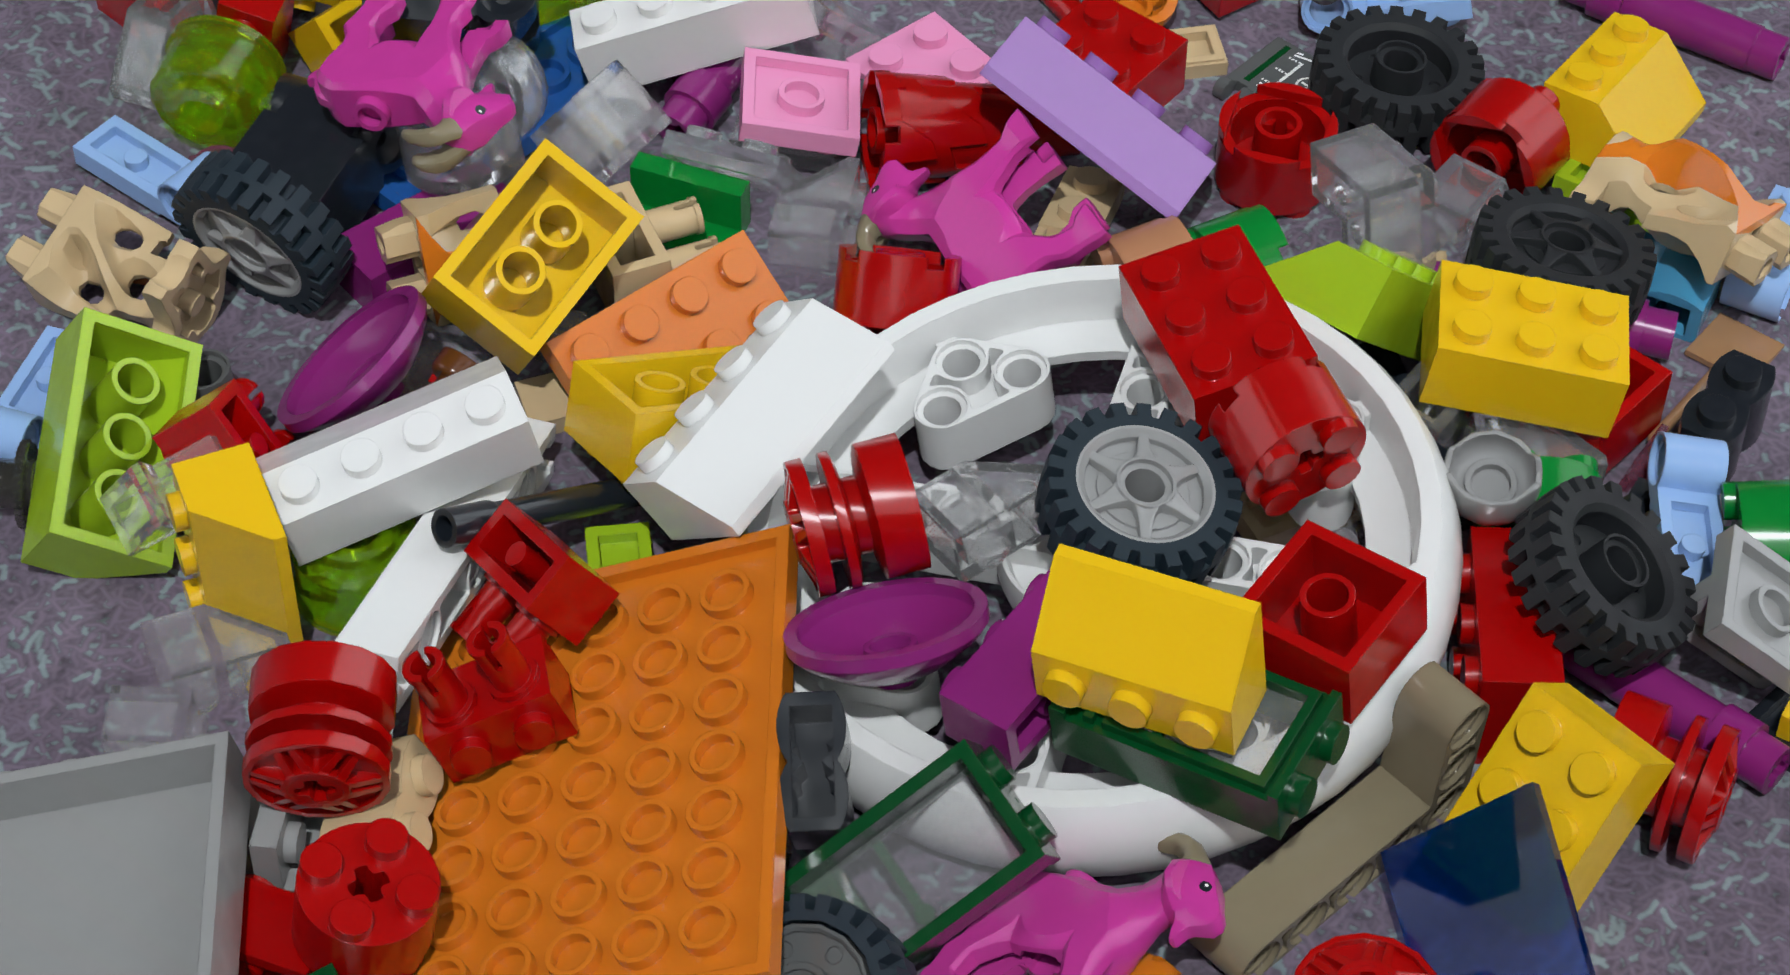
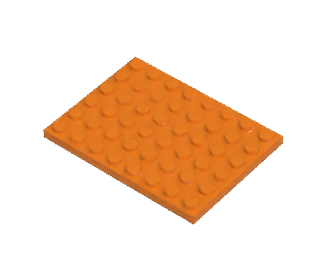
M790 524L594 569L620 593L578 646L562 635H559L558 638L550 635L546 640L569 674L579 734L453 783L443 769V787L438 793L432 813L428 816L433 834L432 845L428 851L434 858L439 870L441 893L434 937L424 956V960L412 975H781L787 827L780 778L786 762L777 739L776 719L784 694L793 693L794 663L786 654L783 640L784 630L788 623L796 616L798 558ZM516 608V610L511 614V616H510V617L507 619V621L504 623L505 626L510 622V620H511V619L514 617V615L518 612V610H519L518 608ZM454 629L440 648L451 669L475 660L466 650V640ZM413 689L407 735L415 734L424 744L418 693Z

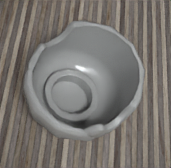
M1499 430L1472 432L1454 446L1449 447L1446 453L1444 463L1449 472L1446 475L1453 490L1458 513L1461 517L1481 526L1509 525L1523 511L1537 501L1542 486V460L1538 455L1531 453L1530 448L1521 439Z

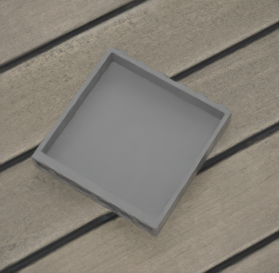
M229 731L200 734L187 739L149 746H136L117 752L79 759H67L58 763L15 771L0 772V975H238L251 794L243 785V755Z

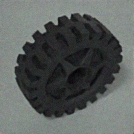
M1380 5L1368 6L1364 15L1357 8L1348 11L1345 19L1337 16L1331 20L1330 27L1325 26L1321 31L1311 63L1308 89L1323 99L1322 107L1330 115L1334 111L1338 119V134L1343 138L1353 132L1356 134L1355 144L1367 147L1371 140L1378 142L1377 151L1390 153L1392 145H1399L1401 154H1414L1416 146L1419 145L1424 153L1430 152L1431 138L1444 118L1485 78V62L1482 55H1477L1478 47L1473 40L1464 42L1466 33L1458 27L1446 31L1448 21L1438 16L1431 22L1426 21V12L1414 9L1412 16L1404 15L1403 7L1390 6L1389 13L1384 14Z
M1537 186L1525 187L1523 194L1515 188L1504 192L1503 197L1495 195L1489 199L1488 205H1483L1471 235L1465 263L1629 296V324L1632 325L1637 320L1639 313H1641L1648 296L1656 269L1657 254L1654 253L1655 246L1652 240L1644 239L1646 231L1639 224L1629 225L1630 217L1621 210L1610 214L1608 213L1610 204L1599 199L1593 205L1586 203V194L1574 191L1572 197L1568 198L1563 196L1561 188L1548 187L1546 195H1543Z
M1581 475L1564 481L1544 494L1514 521L1517 525L1510 530L1509 540L1514 545L1508 549L1509 562L1519 567L1512 571L1511 574L1515 586L1526 587L1528 590L1527 593L1520 597L1527 611L1537 609L1541 614V617L1535 623L1542 633L1545 634L1552 629L1557 634L1553 642L1555 647L1563 654L1574 649V662L1583 668L1593 664L1596 674L1608 676L1613 673L1615 678H1624L1630 674L1634 675L1659 661L1688 638L1687 635L1693 631L1696 623L1692 617L1697 614L1698 602L1690 598L1696 592L1693 578L1682 575L1689 568L1688 562L1684 554H1674L1671 548L1677 544V541L1670 531L1661 534L1656 528L1661 519L1652 509L1643 514L1640 511L1642 500L1632 492L1623 497L1622 486L1613 481L1603 485L1601 477L1591 475L1584 479Z

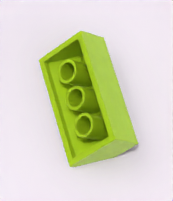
M1363 239L1359 249L1336 241L1264 266L1285 301L1315 315L1322 321L1356 339L1421 362L1423 311L1437 274L1436 270L1389 249L1382 248L1366 239Z
M84 307L58 336L54 348L21 563L73 578L94 579L167 573L172 569L175 551L174 538H176L177 533L169 515L165 494L176 491L172 469L165 462L160 448L152 437L178 410L195 401L202 344Z

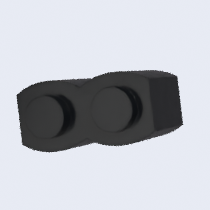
M1735 349L1727 352L1714 363L1708 375L1706 388L1694 395L1684 407L1677 433L1724 440L1727 443L1729 465L1725 482H1729L1735 474L1740 453L1751 447L1762 432L1776 377L1775 366Z
M835 690L785 693L778 708L776 719L777 739L786 762L780 778L787 833L796 850L819 848L854 820L853 802L845 776L851 757V736L842 702Z

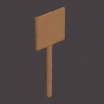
M1720 312L1689 345L1684 355L1710 367V369L1648 435V443L1652 445L1658 432H1669L1681 419L1682 412L1688 401L1706 388L1709 372L1721 356L1735 349L1770 364L1785 345Z

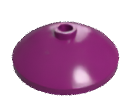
M400 286L376 297L345 320L316 348L289 383L277 410V417L280 423L292 433H316L398 398L405 387L401 381L413 366L427 323L426 298L414 286Z
M935 577L895 579L849 589L812 604L788 623L783 632V640L788 658L813 675L852 686L897 690L914 684L917 679L941 669L970 647L988 624L990 609L986 594L977 586L964 581Z

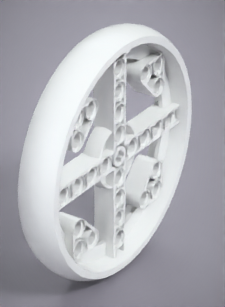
M1120 265L1073 266L1031 272L990 282L938 301L910 314L877 334L888 340L895 351L802 461L810 486L820 484L815 458L816 453L827 451L840 478L852 475L850 457L852 444L895 433L899 439L913 426H916L919 449L923 460L929 466L940 470H952L962 467L1042 429L1050 423L1055 415L1056 406L1051 365L1080 361L1126 360L1110 404L1124 402L1128 415H1131L1136 403L1151 404L1152 417L1158 419L1164 408L1175 411L1123 318L1118 268ZM1285 301L1318 355V360L1323 362L1365 426L1367 434L1365 445L1357 458L1361 465V470L1357 477L1344 487L1338 489H1328L1325 487L1319 492L1300 500L1288 513L1300 526L1308 519L1330 531H1335L1347 523L1356 500L1364 529L1366 548L1425 576L1427 583V630L1353 723L1349 724L1344 721V724L1350 728L1347 746L1340 760L1335 765L1327 763L1318 777L1317 792L1312 806L1307 813L1309 814L1340 793L1374 763L1390 741L1393 730L1392 715L1396 700L1404 685L1413 674L1428 662L1435 661L1440 665L1447 649L1460 599L1463 546L1459 513L1453 490L1446 475L1449 472L1435 439L1409 397L1387 371L1355 342L1315 315ZM1177 415L1174 424L1180 427L1182 422ZM913 482L931 556V567L919 571L1001 585L1014 610L1023 600L1026 589L1031 581L1039 574H1046L1051 568L1053 555L1047 548L1050 535L1041 536L1037 525L1040 514L1035 512L1037 487L1029 491L1020 500ZM785 483L741 535L787 524L783 507ZM1233 537L1218 568L1211 576H1206L1202 585L1243 597L1286 545ZM873 552L861 555L862 561L878 563ZM799 562L796 615L812 604L830 597V595L818 597L813 582ZM863 582V586L872 584V582ZM848 586L841 592L851 589V587ZM794 663L793 692L835 690L842 702L851 736V757L845 776L853 806L862 813L867 812L952 748V746L925 733L937 725L942 718L939 698L941 686L938 670L917 679L914 684L897 690H883L878 687L852 686L819 677L807 672ZM1255 713L1235 755L1211 748L1197 749L1185 744L1179 738L1166 734L1164 738L1260 775L1290 726ZM1142 727V729L1147 730V731H1149V732H1152V731H1153V730H1150V729H1147V728ZM1051 729L1014 770L1017 779L1009 784L1024 806L1033 802L1041 809L1057 833V837L1050 843L1061 859L1054 865H1049L1042 870L1046 872L1064 875L1066 871L1076 869L1087 873L1091 877L1165 870L1172 859L1180 858L1173 854H1165L1158 851V843L1176 833L1186 834L1201 843L1209 859L1268 836L1112 772L1061 773L1067 754L1054 749ZM968 777L894 831L932 850L975 864L1000 869L1021 855ZM983 796L987 802H991L987 796ZM1294 817L1290 824L1298 821L1300 818Z

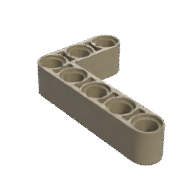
M1435 661L1428 662L1412 675L1398 695L1392 715L1393 730L1390 741L1383 751L1380 766L1224 893L1226 927L1221 935L1214 939L1194 937L1189 939V943L1226 975H1252L1253 973L1262 975L1303 941L1299 936L1300 934L1309 936L1349 902L1346 898L1347 894L1355 897L1395 863L1391 857L1394 856L1400 859L1440 826L1436 821L1437 819L1445 821L1470 781L1490 705Z

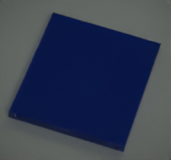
M1534 782L1524 784L1514 791L1380 852L1405 945L1419 952L1437 975H1596L1539 784Z

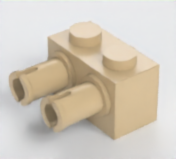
M630 181L608 186L610 190L642 214L644 218L593 283L607 308L719 244L718 238L712 235L708 236L707 239L668 250L663 246L662 243L694 234L700 235L705 232L703 214L699 203L696 202V198L690 196L685 200L645 211Z

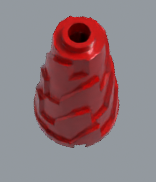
M870 70L862 86L860 118H867V133L860 134L859 145L861 161L870 189L875 183L882 166L891 160L899 161L911 171L927 167L931 174L923 185L945 182L947 177L953 176L977 161L1000 140L1005 123L1017 108L1025 114L1040 137L1029 146L1031 150L1036 152L1044 143L1048 142L1059 157L1079 155L1080 151L994 84L955 82V80L946 76ZM1028 155L1023 160H1021L1017 166L1022 165L1028 157Z

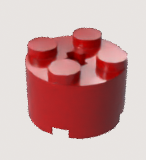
M1486 78L1481 81L1444 118L1431 138L1430 154L1439 178L1447 188L1454 182L1460 190L1468 194L1463 202L1479 210L1482 209L1484 204L1488 205L1490 198L1495 195L1503 197L1504 192L1515 188L1523 194L1525 187L1537 186L1541 191L1570 159V138L1566 124L1559 113L1560 102L1558 97L1545 86L1537 85L1531 87L1526 83L1511 78Z
M1269 82L1258 84L1257 93L1240 98L1241 91L1232 95L1224 103L1219 115L1215 163L1217 164L1214 168V175L1222 200L1227 204L1241 208H1250L1258 204L1264 205L1273 216L1283 215L1287 218L1297 219L1308 215L1312 207L1317 205L1327 195L1331 187L1338 136V119L1334 111L1330 115L1322 107L1323 99L1315 92L1289 83Z
M839 244L833 310L875 334H879L910 314L959 292L962 257L952 255L945 258L944 265H940L941 252L873 245L872 251L859 250L858 256H856L857 244Z
M1288 357L1253 371L1233 387L1238 398L1224 412L1218 403L1210 416L1208 424L1210 436L1213 435L1221 446L1220 452L1222 456H1227L1233 467L1235 477L1241 480L1242 488L1247 497L1253 503L1261 505L1266 515L1279 516L1294 508L1300 500L1319 492L1325 487L1328 489L1344 487L1360 473L1361 465L1357 458L1365 445L1367 435L1365 426L1326 365L1317 359L1316 366H1307L1302 357Z
M391 818L376 819L372 823L364 822L344 825L327 832L314 843L306 846L301 853L296 874L291 927L293 943L301 960L312 972L332 962L338 975H412L424 960V956L434 937L441 893L440 874L434 858L421 842L408 833L403 823Z

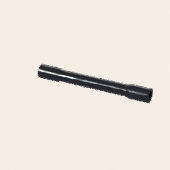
M617 478L508 499L542 525L641 506ZM482 500L436 510L431 520V530L435 541L443 548L469 544L504 500L495 502Z

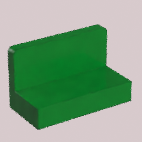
M640 151L630 165V183L645 211L685 200L690 196H694L696 202L700 205L704 218L705 232L700 235L694 234L662 243L666 250L704 240L712 235L718 238L719 243L741 230L746 231L751 222L750 181Z

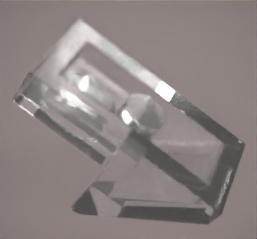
M813 0L820 35L796 41L792 49L798 55L845 61L846 58L887 36L863 12L839 0Z
M208 435L153 466L140 461L133 464L99 498L128 556L132 557L176 533L165 499V494L176 491L171 464L223 450L217 437Z

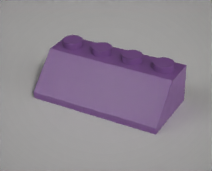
M1043 15L1036 24L1025 16L979 74L1165 217L1171 215L1178 217L1217 164L1207 156L1214 146L1186 124L1179 133L1160 120L1166 109L1139 88L1131 97L1112 83L1119 73L1091 51L1084 60L1071 52L1065 45L1072 36Z

